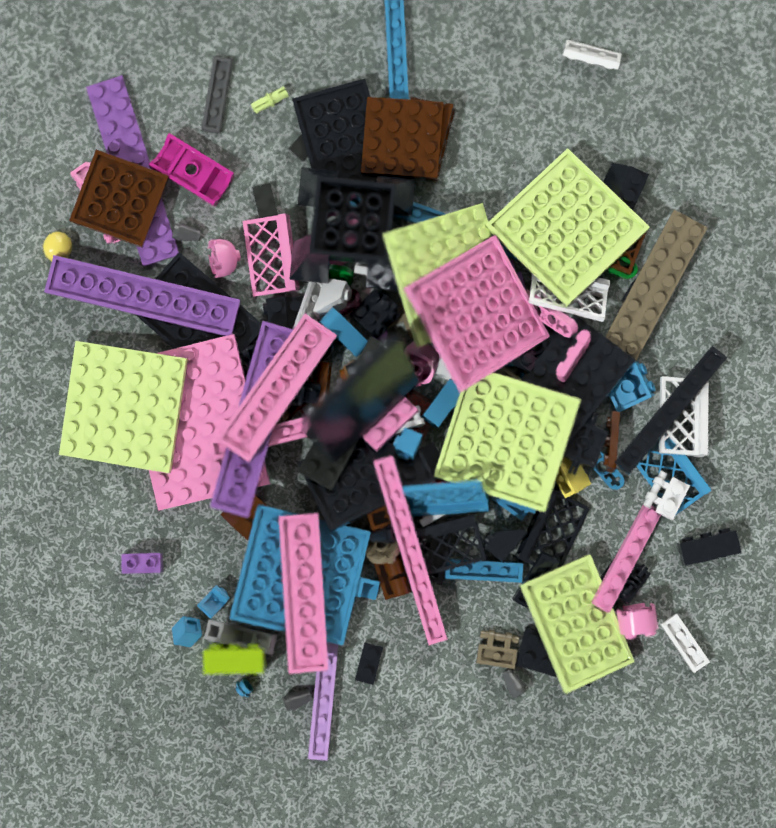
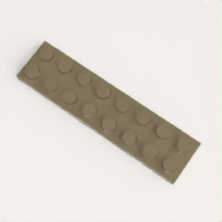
M676 210L672 211L605 336L635 360L639 357L708 228Z

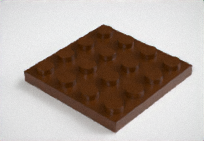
M367 97L361 174L438 179L444 102Z
M96 149L69 221L143 248L169 176Z

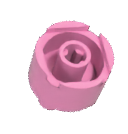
M413 341L405 348V352L419 380V383L415 386L418 387L428 384L432 380L438 368L440 358L437 349L431 345L426 344L416 347Z
M644 603L623 606L622 611L618 608L616 613L620 634L625 635V639H634L639 634H645V636L655 635L658 629L655 604L649 603L650 607H645Z

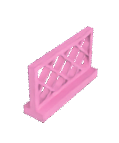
M279 214L278 216L243 221L253 297L299 291V281L289 280L293 250L290 215ZM276 220L277 229L272 234L265 227L270 221ZM249 224H257L260 227L255 237L249 233ZM263 230L271 235L266 244L257 239ZM274 238L280 243L276 253L268 247ZM255 241L263 246L258 255L254 254L251 249ZM266 249L274 254L268 263L260 258ZM276 257L282 260L283 266L279 271L270 266ZM258 260L266 265L260 274L254 270V265ZM268 268L276 273L271 282L262 277ZM280 276L285 280L286 288L278 289L273 283ZM260 279L269 284L264 291L257 292L256 284Z

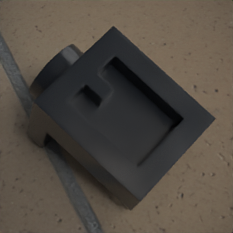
M304 382L293 398L296 404L300 406L302 402L317 404L321 385L319 383Z

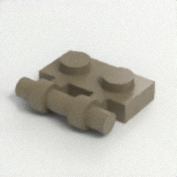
M490 629L488 631L481 630L480 638L487 639V644L479 643L476 663L515 669L517 649L510 648V644H518L519 636L512 635L509 632L503 634L496 633L495 630ZM493 640L504 641V647L493 646Z

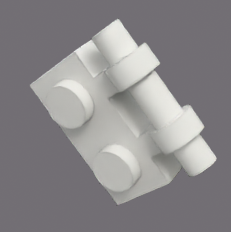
M660 471L658 477L654 478V484L650 492H647L643 505L651 508L652 504L655 503L658 505L655 510L656 513L673 520L690 485L674 477L667 483L665 481L667 473ZM660 488L665 489L662 498L657 496Z

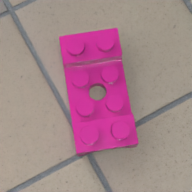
M170 133L167 135L165 144L157 157L149 164L153 170L168 175L169 179L197 195L213 207H216L235 177L232 171ZM189 165L197 167L195 174L190 175L186 172Z

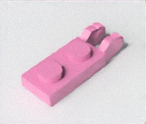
M585 329L577 335L576 345L569 348L567 352L568 357L556 369L558 380L563 383L566 382L588 348L589 343H591L588 330Z

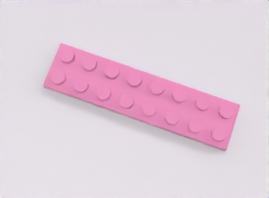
M304 314L216 440L247 462H250L337 335L307 314Z
M318 513L278 516L288 673L328 670Z

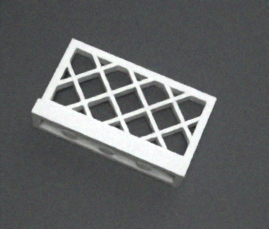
M533 273L531 274L530 304L601 322L604 321L610 280L598 277L582 292V295L578 296L566 307L564 304L556 303L553 299L557 297L554 294L549 296L545 291L548 288L545 285L541 287L538 283L541 281ZM540 293L544 299L534 298V295ZM593 296L601 297L602 299L597 301ZM587 297L592 303L586 305L582 299ZM577 302L582 308L577 309L572 304ZM596 307L600 314L593 313L591 308Z
M660 377V407L671 395L666 389V382H672L677 388L679 386L678 383H681L684 378ZM709 380L690 402L693 405V411L688 414L683 410L682 413L686 418L680 423L675 420L673 423L676 427L671 432L667 429L659 439V453L690 455L694 457L708 455ZM687 419L693 425V430L690 433L682 427V424ZM678 428L685 435L680 442L672 435ZM668 437L676 444L673 449H665V440ZM687 438L693 444V451H688L681 445Z

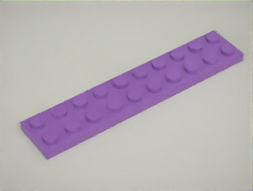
M123 76L87 86L86 89L106 152L152 169L149 166L150 160ZM162 198L143 248L137 246L143 267L173 258L179 252L175 239L172 238L173 232Z
M53 255L44 291L47 294L222 336L233 334L241 302L239 299Z
M265 321L262 322L239 406L293 329ZM272 430L250 462H247L226 448L210 508L248 518Z

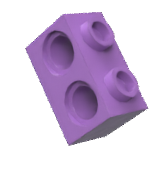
M163 553L121 554L122 574L163 572Z

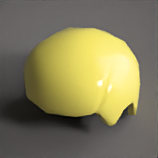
M58 231L49 234L43 244L46 258L51 262L53 255L69 258L72 251L70 237Z

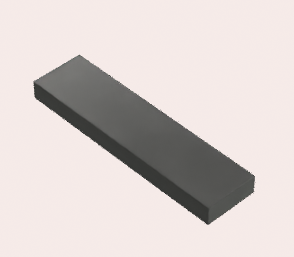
M217 56L213 58L202 131L221 133L233 59Z

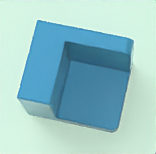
M360 577L355 596L376 600L380 581Z
M182 616L172 627L174 645L192 647L202 636L200 619Z

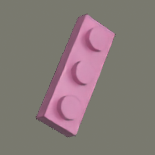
M404 396L363 436V439L378 451L418 413V409Z

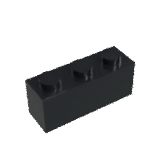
M730 527L720 529L719 533L714 535L711 532L700 534L701 538L693 539V536L681 538L682 542L677 543L682 566L742 553L737 531L730 530Z

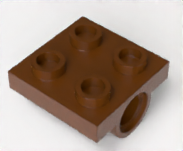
M398 555L396 561L391 564L374 563L385 600L412 592L402 555Z

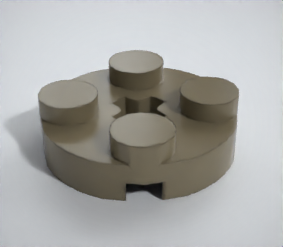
M369 538L366 555L371 563L391 564L396 561L400 553L397 541L394 544L373 543Z

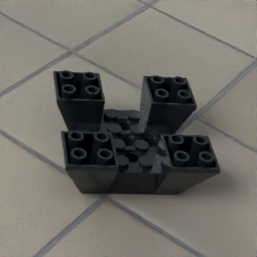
M301 167L297 205L314 207L312 234L293 242L289 280L328 284L330 260L368 264L366 288L399 291L383 234L391 231L393 215L412 216L416 178L377 175L376 182L339 179L340 171ZM357 199L360 203L353 206L349 202ZM331 216H336L338 221L331 223L328 219ZM350 218L358 220L355 225H350L347 221ZM375 220L377 225L370 227L367 225V222ZM348 237H353L356 239V242L348 244L345 240Z

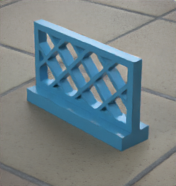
M670 437L665 440L666 449H673L676 446ZM650 450L647 454L646 463L640 462L636 466L651 487L654 484L652 481L654 478L647 475L648 466L659 467L658 475L661 468L672 469V477H674L675 470L683 471L686 474L685 483L695 487L699 494L693 498L684 497L676 515L703 495L712 491L686 455L662 454L659 451ZM650 453L661 454L660 465L648 463ZM663 455H670L674 458L673 467L662 466ZM641 465H646L645 471L641 467ZM659 491L657 495L659 498H662L664 493Z
M481 480L403 486V493L411 506V515L413 517L489 511V494L485 492Z

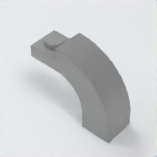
M209 620L204 639L217 643L240 645V647L248 648L249 644H259V648H264L266 654L273 655L277 635L235 624Z

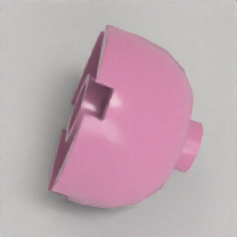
M210 240L208 249L212 248L211 257L209 254L208 257L212 274H216L215 278L230 275L237 268V261H240L239 250H236L234 245L228 240Z

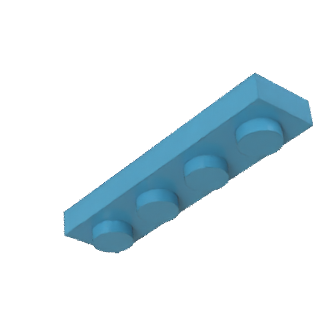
M462 559L449 560L457 564L460 563ZM481 561L446 570L445 578L522 583L523 563Z

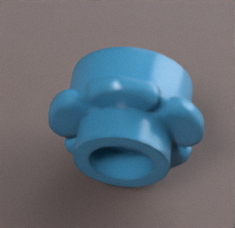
M246 679L236 682L237 693L242 697H249L253 691L252 685Z

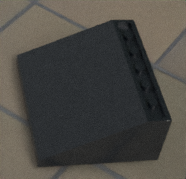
M395 334L391 338L386 336L379 343L376 352L371 350L364 357L366 361L362 365L357 363L350 370L352 374L347 379L342 377L335 384L337 388L332 393L327 391L320 398L322 402L317 407L312 405L305 412L301 431L332 463L339 459L419 383L404 347Z

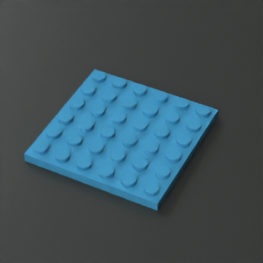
M257 504L229 619L286 632L278 516L300 514ZM319 519L326 642L343 645L371 532L349 526H343L330 532L326 522Z

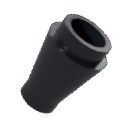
M393 525L385 526L370 533V539L373 543L394 544L397 541Z

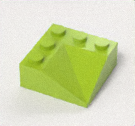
M212 642L203 650V674L264 673L267 669L264 648H259V644H249L248 648H240V645L224 646L223 643Z

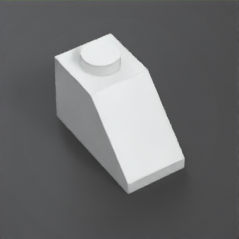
M328 278V284L323 283L313 310L318 320H321L332 307L336 311L346 307L347 302L352 296V290L348 283Z

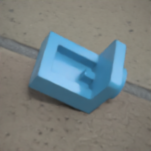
M216 585L197 606L211 619L227 603L230 597L225 589Z

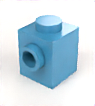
M404 427L401 436L397 435L393 445L396 446L397 456L404 460H414L423 440V435Z

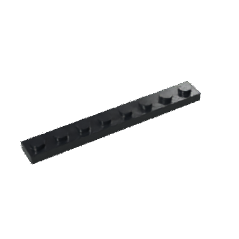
M712 345L614 463L630 475L723 364L727 356Z

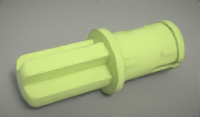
M284 86L270 94L266 93V96L253 102L251 106L255 113H259L270 106L274 107V104L289 96Z

